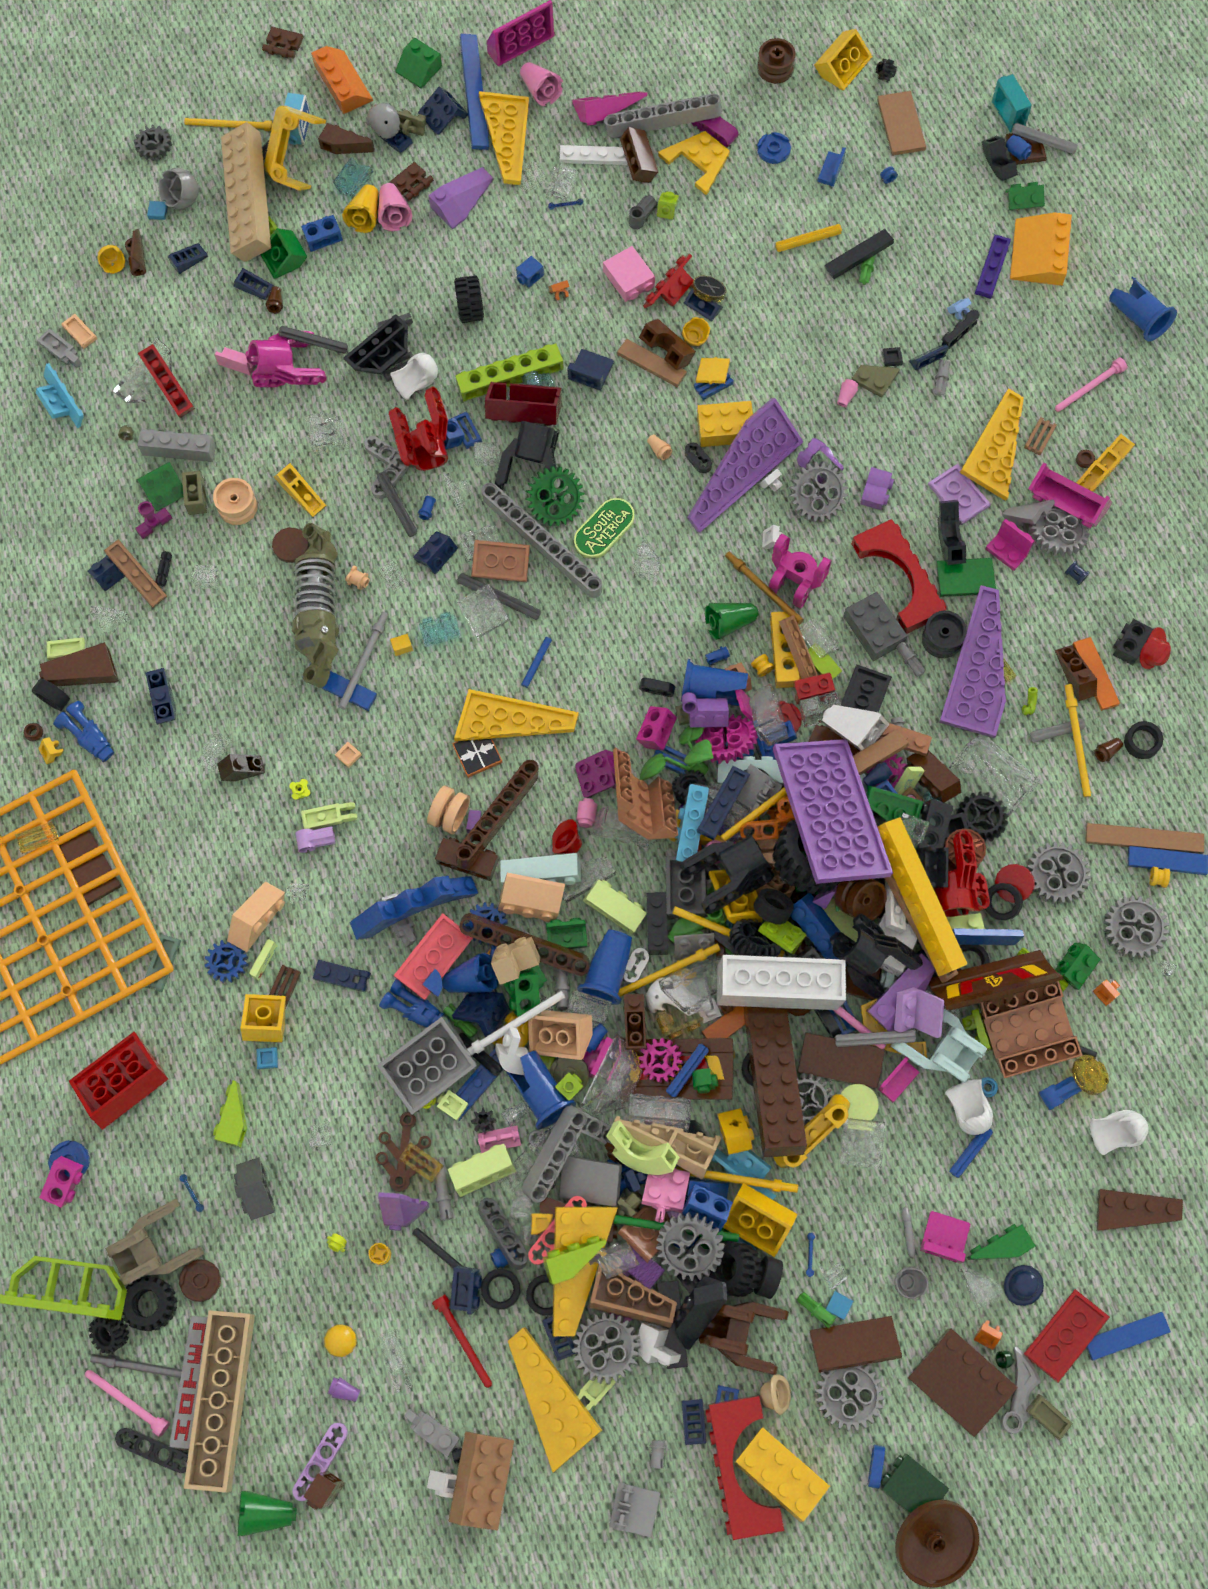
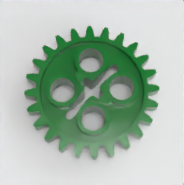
M551 466L550 471L547 468H543L544 474L537 471L538 478L532 476L531 478L534 483H528L531 490H526L525 492L529 493L530 496L525 498V500L531 503L527 507L533 508L530 514H537L535 519H541L543 524L548 521L549 526H552L553 523L559 526L561 521L566 525V519L573 521L571 515L578 516L576 509H582L579 503L584 502V500L580 499V496L585 493L580 492L579 489L583 485H577L580 479L574 478L575 473L571 472L568 475L569 469L565 468L562 472V467L560 466L557 467V470L554 466ZM559 478L561 484L558 488H555L554 481ZM544 489L546 496L540 499L539 493ZM553 493H557L556 500L552 499L554 497ZM566 494H570L571 499L568 503L564 502V496ZM555 504L556 511L551 514L549 511L550 506Z

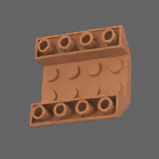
M615 747L613 749L618 820L648 840L676 838L678 836L672 784L659 776L649 785L645 781L639 780L631 773L629 755Z
M1059 981L1051 985L1017 993L1009 1005H1005V998L1003 997L999 1000L1001 1007H997L990 1001L980 1003L983 1023L994 1058L1003 1078L1083 1056L1077 1036H1073L1061 999L1064 996Z

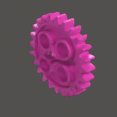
M732 714L728 720V727H705L701 736L695 742L697 744L702 740H709L712 745L713 759H710L711 763L718 760V763L721 764L725 760L728 764L730 759L736 762V757L743 758V753L750 754L749 749H754L753 744H757L756 739L758 736L752 721H748L747 717L742 719L741 715L735 718L734 714ZM726 737H727V742H728V749H726V745H725V744H726Z

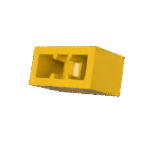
M741 1108L718 1113L719 1127L728 1154L751 1150V1141L754 1140L752 1128H748L750 1127L747 1115L743 1116Z

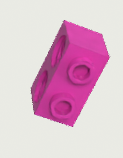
M650 706L636 740L647 749L664 750L677 717L668 708Z
M63 1156L53 1162L39 1198L60 1208L67 1203H71L76 1193L74 1188L79 1184L83 1173H81L83 1165ZM64 1170L69 1172L70 1177L65 1175ZM57 1188L62 1191V1195L58 1194Z

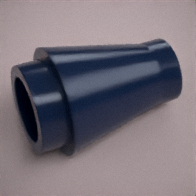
M885 762L878 763L863 778V781L867 787L874 786L890 779L893 773Z

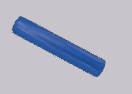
M703 1044L697 1046L666 1089L670 1096L675 1098L684 1087L692 1072L696 1070L709 1052L706 1046Z
M989 1129L985 1133L974 1137L949 1172L954 1177L960 1178L992 1136L993 1131Z

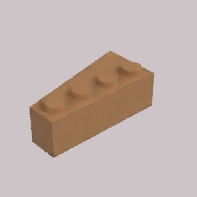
M600 1261L589 1308L667 1328L671 1327L677 1302L653 1289L645 1287L642 1283L632 1280L620 1271L614 1270Z

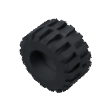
M477 275L455 278L454 285L459 320L461 323L482 321L484 311L479 278Z
M725 1241L724 1249H722L724 1255L723 1258H720L722 1261L720 1265H716L715 1272L710 1270L709 1277L725 1282L727 1285V1295L747 1296V1294L753 1292V1288H757V1281H761V1258L757 1257L758 1252L753 1250V1247L750 1245ZM735 1261L736 1272L735 1275L732 1277L731 1269Z
M145 1276L141 1277V1279H136L132 1285L128 1284L125 1287L127 1293L122 1313L124 1315L123 1320L129 1323L130 1327L142 1331L159 1330L161 1326L165 1327L168 1324L167 1321L172 1320L174 1317L172 1315L173 1311L176 1312L177 1307H174V1304L177 1302V1298L174 1297V1294H176L174 1289L170 1288L171 1285L159 1278ZM152 1291L158 1297V1307L151 1316L145 1317L140 1313L138 1303L144 1293Z

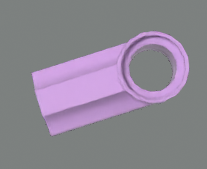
M332 826L317 830L302 829L295 832L298 852L305 853L307 850L314 851L317 847L336 844Z

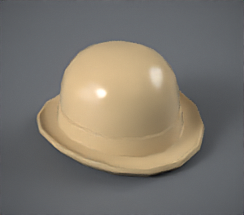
M780 1374L773 1375L771 1381L765 1382L760 1389L761 1403L768 1409H774L778 1415H782L788 1409L791 1400L789 1383Z

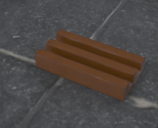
M282 965L269 995L276 994L283 975L287 971L277 996H282L291 974H295L285 995L287 1007L301 972Z

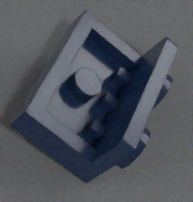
M436 531L413 558L416 562L427 566L433 574H436L457 551L458 547L450 536Z
M107 555L87 570L104 591H107L125 577Z
M462 1266L454 1267L450 1309L467 1311L468 1315H472L479 1308L480 1297L478 1296V1288L482 1284V1276L479 1275L480 1269Z

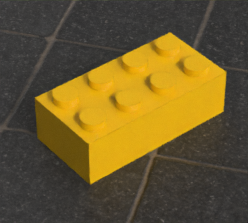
M763 1427L734 1462L739 1469L799 1522H804L830 1487Z

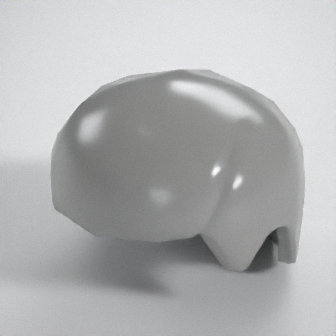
M909 1266L901 1269L894 1279L896 1291L902 1297L908 1299H916L924 1295L929 1285L925 1273L916 1267Z

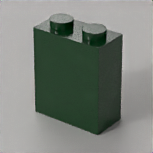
M904 1454V1456L899 1455L893 1463L895 1468L891 1474L887 1472L883 1476L880 1488L909 1514L927 1502L942 1500L949 1490L945 1484L908 1454Z

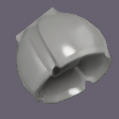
M173 168L162 173L164 178L159 179L158 190L161 200L165 201V205L174 209H184L191 206L201 189L193 175L182 168Z

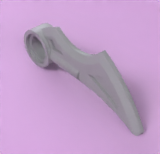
M1016 1346L1013 1349L1016 1364L1015 1385L1018 1388L1013 1393L1010 1411L1002 1415L1000 1422L1002 1429L1010 1434L1020 1432L1024 1423L1030 1418L1031 1415L1026 1411L1029 1407V1396L1034 1387L1041 1383L1040 1377L1031 1361ZM1009 1416L1017 1419L1018 1423L1015 1429L1007 1426V1418Z

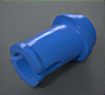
M425 496L422 508L418 510L419 518L429 520L432 517L431 512L436 502L434 497Z
M720 646V649L705 654L709 666L723 659L726 661L730 657L726 646Z

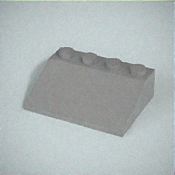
M441 1017L377 1066L413 1115L476 1068L477 1064L446 1017Z

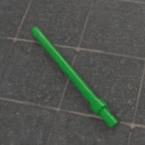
M615 1215L614 1223L654 1230H660L661 1227L665 1228V1222L660 1223L652 1220ZM685 1229L688 1235H694L691 1230ZM723 1229L717 1233V1235H723L722 1240L739 1241V1234L723 1232Z

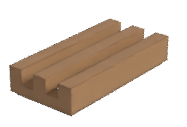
M1040 417L1024 447L1040 456L1057 426L1055 423L1050 424L1049 420L1044 421L1042 417ZM1040 425H1044L1033 447L1029 446ZM1048 427L1050 428V431L1047 434L1040 449L1038 450L1036 449V447L1038 446L1042 436L1044 435Z

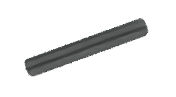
M280 326L279 336L343 354L348 349V345L340 341L285 326Z
M386 472L378 473L377 479L409 537L416 535L417 529Z

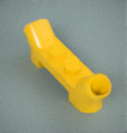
M833 1095L829 1103L804 1126L807 1142L804 1155L773 1157L777 1165L781 1168L797 1167L808 1158L806 1155L833 1129H838L846 1122L850 1107L849 1101L843 1095Z

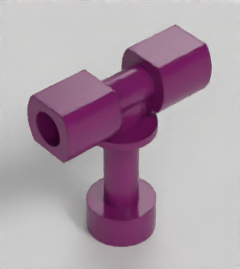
M144 501L138 506V511L144 517V522L137 526L135 530L144 539L153 533L152 529L157 525L161 524L163 526L173 518L165 507L155 514L152 504Z

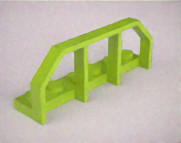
M34 1256L12 1274L8 1291H5L4 1295L0 1294V1303L121 1320L127 1289L122 1281H120L113 1266ZM41 1261L52 1263L45 1296H42L41 1300L35 1299L36 1295L23 1293V1297H17L19 1281L22 1276ZM61 1264L85 1267L77 1305H73V1300L60 1298V1302H54V1293ZM94 1268L106 1270L118 1290L114 1310H110V1305L97 1304V1308L91 1307L92 1303L87 1302Z

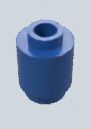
M1013 135L1006 143L1007 150L1020 161L1027 159L1032 153V146L1020 136L1016 137Z

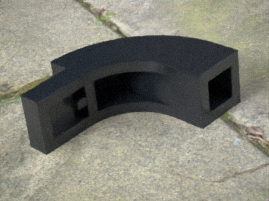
M939 501V517L937 519L943 558L947 565L966 563V545L962 541L959 528V501Z

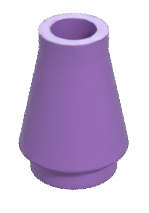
M334 1377L327 1394L332 1395L331 1398L356 1402L360 1389L355 1388L340 1377L339 1379Z

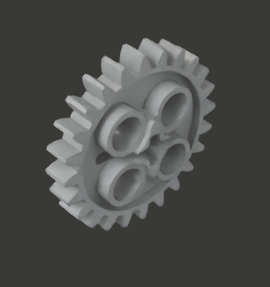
M813 462L812 467L808 463L806 464L807 469L800 467L801 474L795 473L797 479H791L794 486L789 487V489L793 490V493L789 494V496L794 497V500L790 503L797 504L794 510H801L799 515L803 516L806 514L805 519L807 520L811 516L812 521H817V518L819 521H824V516L830 520V514L836 516V509L842 510L840 504H846L842 498L848 496V494L843 493L844 490L848 489V487L843 486V483L847 480L840 479L843 473H836L837 467L831 470L832 464H827L825 467V462H820L819 465L818 462ZM819 474L823 475L824 479L822 483H819L817 481V477ZM805 485L809 487V493L807 495L803 493V487ZM816 488H820V489H821V490L819 491L820 495H816V493L818 492V490H817ZM832 488L834 495L832 498H829L828 490ZM815 500H818L820 503L818 509H815L813 506Z
M1054 506L1047 516L1041 515L1035 525L1029 524V534H1032V539L1036 540L1035 545H1041L1040 550L1046 548L1047 554L1052 551L1054 556L1060 553L1064 557L1065 553L1071 556L1072 552L1077 554L1079 550H1083L1090 535L1088 533L1090 528L1082 525V520Z
M1054 841L1052 847L1046 843L1044 848L1040 846L1037 849L1038 852H1033L1032 856L1034 858H1029L1028 860L1031 865H1027L1026 868L1031 871L1034 877L1035 887L1033 891H1039L1038 898L1044 895L1045 902L1051 898L1052 904L1059 900V903L1062 905L1065 899L1068 903H1071L1072 897L1077 900L1079 894L1082 895L1085 892L1083 888L1089 886L1085 881L1091 879L1086 874L1091 869L1085 868L1089 863L1088 861H1082L1085 855H1077L1079 849L1072 851L1071 844L1065 848L1064 842L1058 846L1056 841ZM1059 858H1065L1068 864H1062ZM1041 864H1047L1050 870H1044ZM1067 875L1073 876L1075 882H1070L1067 879ZM1049 881L1055 882L1057 888L1050 887Z
M1132 895L1129 901L1126 897H1123L1121 899L1122 903L1117 900L1115 906L1112 905L1109 908L1111 912L1105 914L1109 919L1103 921L1105 925H1108L1103 931L1109 932V935L1105 938L1112 939L1110 946L1116 945V952L1123 950V956L1130 953L1131 959L1136 954L1139 959H1142L1143 955L1149 958L1151 952L1155 955L1158 949L1164 947L1161 942L1165 943L1168 940L1163 936L1169 934V931L1164 929L1169 923L1163 922L1167 915H1160L1163 909L1156 910L1157 903L1155 902L1150 905L1149 898L1143 902L1142 896L1135 900V897ZM1123 913H1129L1131 920L1126 919ZM1143 916L1149 917L1151 923H1146ZM1134 924H1137V928H1140V929H1139V930H1136V927L1133 926V925H1134ZM1121 931L1127 932L1129 939L1124 938ZM1141 935H1146L1149 942H1144Z
M688 1212L686 1218L679 1213L678 1220L672 1216L670 1222H665V1228L661 1227L659 1231L661 1235H658L657 1241L660 1243L657 1244L656 1249L661 1250L658 1257H664L661 1264H669L667 1271L674 1269L675 1277L682 1273L683 1280L686 1275H689L691 1281H693L695 1275L701 1280L703 1273L709 1276L710 1270L716 1271V1265H720L722 1261L720 1258H723L724 1252L722 1249H724L725 1244L720 1243L723 1235H717L719 1228L712 1229L713 1221L707 1224L706 1216L700 1220L698 1213L692 1218L690 1212ZM685 1229L691 1230L694 1235H688ZM702 1234L703 1236L696 1241L694 1247L691 1246L685 1255L679 1259L678 1256L685 1251L686 1247H689L696 1237ZM671 1244L679 1245L680 1249L673 1248ZM700 1244H707L710 1249H704ZM687 1258H693L696 1263H690Z
M603 1313L602 1319H600L595 1314L594 1322L588 1318L587 1327L582 1324L580 1325L583 1332H576L580 1338L579 1340H573V1343L578 1345L577 1348L572 1349L574 1353L578 1354L573 1359L576 1362L581 1361L577 1368L580 1370L584 1369V1376L590 1374L591 1381H594L597 1377L598 1383L602 1384L605 1378L606 1383L610 1384L611 1378H613L618 1383L619 1375L626 1379L625 1371L633 1372L630 1365L638 1364L634 1357L640 1356L635 1351V1349L641 1347L640 1344L635 1343L639 1336L632 1335L636 1329L634 1327L628 1329L630 1322L627 1320L623 1323L622 1316H619L616 1320L614 1313H611L609 1318L606 1313ZM616 1329L618 1331L617 1337L610 1340V1331ZM592 1337H597V1345L594 1347H590V1339ZM621 1341H624V1344H622V1345H616V1344L620 1343ZM605 1344L612 1346L608 1348L607 1353L603 1351V1349H605ZM618 1350H624V1357L621 1360L615 1359V1354ZM598 1351L597 1353L593 1354L592 1356H589V1353H590V1352ZM599 1357H603V1366L597 1368L595 1365L596 1360Z
M860 1365L827 1371L828 1375L824 1373L820 1375L824 1381H817V1385L821 1389H817L815 1393L821 1395V1397L816 1399V1402L822 1403L818 1410L826 1411L824 1419L832 1418L830 1425L838 1422L839 1430L843 1425H846L847 1432H849L851 1426L854 1427L855 1431H858L859 1424L865 1429L867 1428L866 1421L871 1424L874 1423L872 1415L875 1417L880 1416L876 1409H883L884 1407L878 1403L885 1399V1397L879 1395V1393L884 1391V1388L877 1386L881 1379L874 1380L873 1377L876 1372L870 1374L868 1372L869 1365L864 1369ZM848 1374L853 1375L856 1378V1384L849 1385L845 1381V1376ZM837 1380L842 1382V1385L848 1392H854L853 1399L845 1397L847 1392L837 1383ZM830 1389H838L840 1398H832L829 1394ZM860 1392H867L870 1395V1401L863 1402L859 1396ZM855 1401H856L860 1406H862L863 1411H860V1410H859V1408H858L857 1404L855 1403ZM844 1406H852L855 1412L854 1415L847 1416L844 1413Z

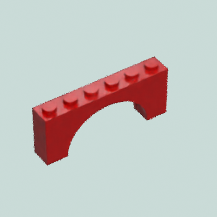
M892 519L853 537L851 545L860 559L870 556L889 559L896 563L907 575L912 588V599L908 606L900 611L896 617V620L906 634L925 626L928 618L934 613L947 610L944 600L940 599L937 594L935 585L931 584L928 580L926 570L922 569L919 565L917 555L913 554L910 550L908 540L904 539L901 535L899 525L895 524Z
M756 1395L708 1404L709 1409L705 1410L707 1423L712 1424L713 1431L709 1432L711 1445L716 1446L717 1454H713L715 1468L719 1467L721 1476H717L719 1490L723 1489L725 1497L721 1499L723 1513L727 1512L729 1521H725L727 1535H731L733 1540L784 1531L780 1507L765 1506L750 1499L740 1488L733 1469V1452L738 1437L749 1424L763 1419L760 1397Z

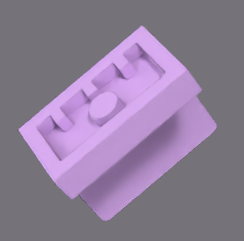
M915 987L897 992L894 1030L903 1032L915 1028L935 1038H940L944 1000Z

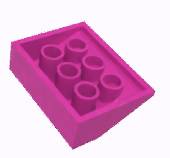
M549 0L492 31L486 42L487 53L498 67L554 37L553 2Z

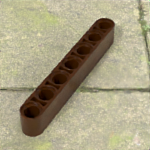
M526 760L522 763L456 850V863L458 867L468 869L475 863L535 784L539 772V765L536 761ZM500 812V813H502V814H501V815H495L494 813ZM488 826L490 829L485 830L483 827ZM473 841H479L480 843H478V844H473L472 842H473ZM463 855L469 856L466 859L461 858Z
M472 913L465 914L460 921V931L467 936L495 946L515 943V940L521 937H526V939L532 937L537 951L540 948H546L549 951L545 955L539 953L540 962L578 976L585 975L589 970V958L583 953ZM468 920L472 921L474 923V926L472 928H467L464 925V922ZM485 927H489L492 929L493 933L487 935L483 932L482 929ZM508 934L511 936V940L504 941L501 936ZM563 954L567 957V960L559 961L557 956ZM578 961H583L586 966L578 968L575 964Z

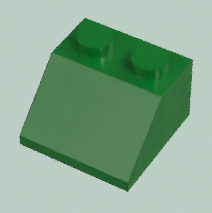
M414 37L403 49L395 72L422 89L441 69V54Z
M276 228L270 237L271 249L260 254L274 279L300 268L308 257L294 232Z

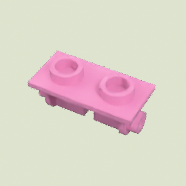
M518 1126L488 1131L485 1135L478 1133L481 1153L490 1150L492 1146L498 1144H505L506 1148L521 1146Z

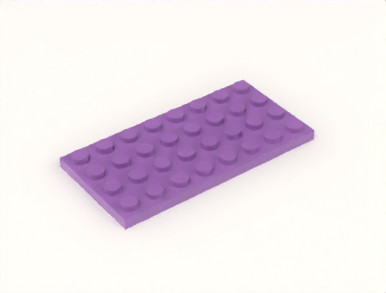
M847 739L775 744L773 752L815 883L891 877L893 871Z

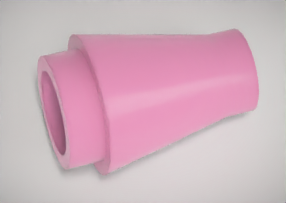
M846 379L842 382L837 401L838 405L846 408L857 393L858 384L855 381Z

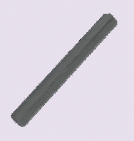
M461 573L457 579L459 584L535 620L541 615L540 609L464 573Z

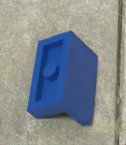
M845 147L842 148L840 154L828 151L818 177L819 183L834 187L845 159Z

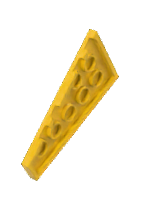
M479 91V99L503 183L521 185L529 97Z
M1009 388L959 472L1005 501L1009 497L1008 490L1012 478L1011 470L1014 465L1019 418L1021 417L1024 397Z
M469 689L454 741L570 733L575 731L579 712Z
M555 1207L554 1250H566L568 1245L577 1242L579 1245L587 1243V1239L594 1236H599V1238L607 1241L618 1207ZM605 1245L574 1278L553 1285L552 1335L554 1337L575 1336Z
M523 1327L508 1340V1344L551 1470L555 1472L596 1437L602 1429L527 1328Z

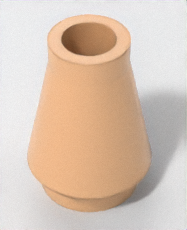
M655 434L648 438L647 443L651 446L658 459L666 460L671 456V445L658 438Z

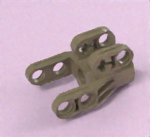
M177 1198L140 1217L125 1238L105 1248L108 1253L107 1255L112 1257L121 1275L119 1276L120 1281H122L124 1286L144 1275L168 1274L204 1254L200 1246L196 1249H190L163 1264L145 1229L147 1225L172 1213L175 1208L179 1207L180 1204Z

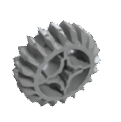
M804 1073L801 1074V1080L797 1077L798 1087L802 1085L811 1086L805 1093L799 1091L801 1107L804 1105L802 1097H808L811 1092L809 1102L812 1104L808 1103L805 1105L804 1109H802V1114L807 1109L820 1112L832 1097V1095L827 1096L832 1089H824L827 1082L818 1083L821 1078L819 1076L815 1081L812 1080L813 1074H809L808 1079H806ZM816 1089L822 1096L823 1106L814 1098ZM816 1115L810 1117L803 1116L804 1126L805 1122L808 1123Z

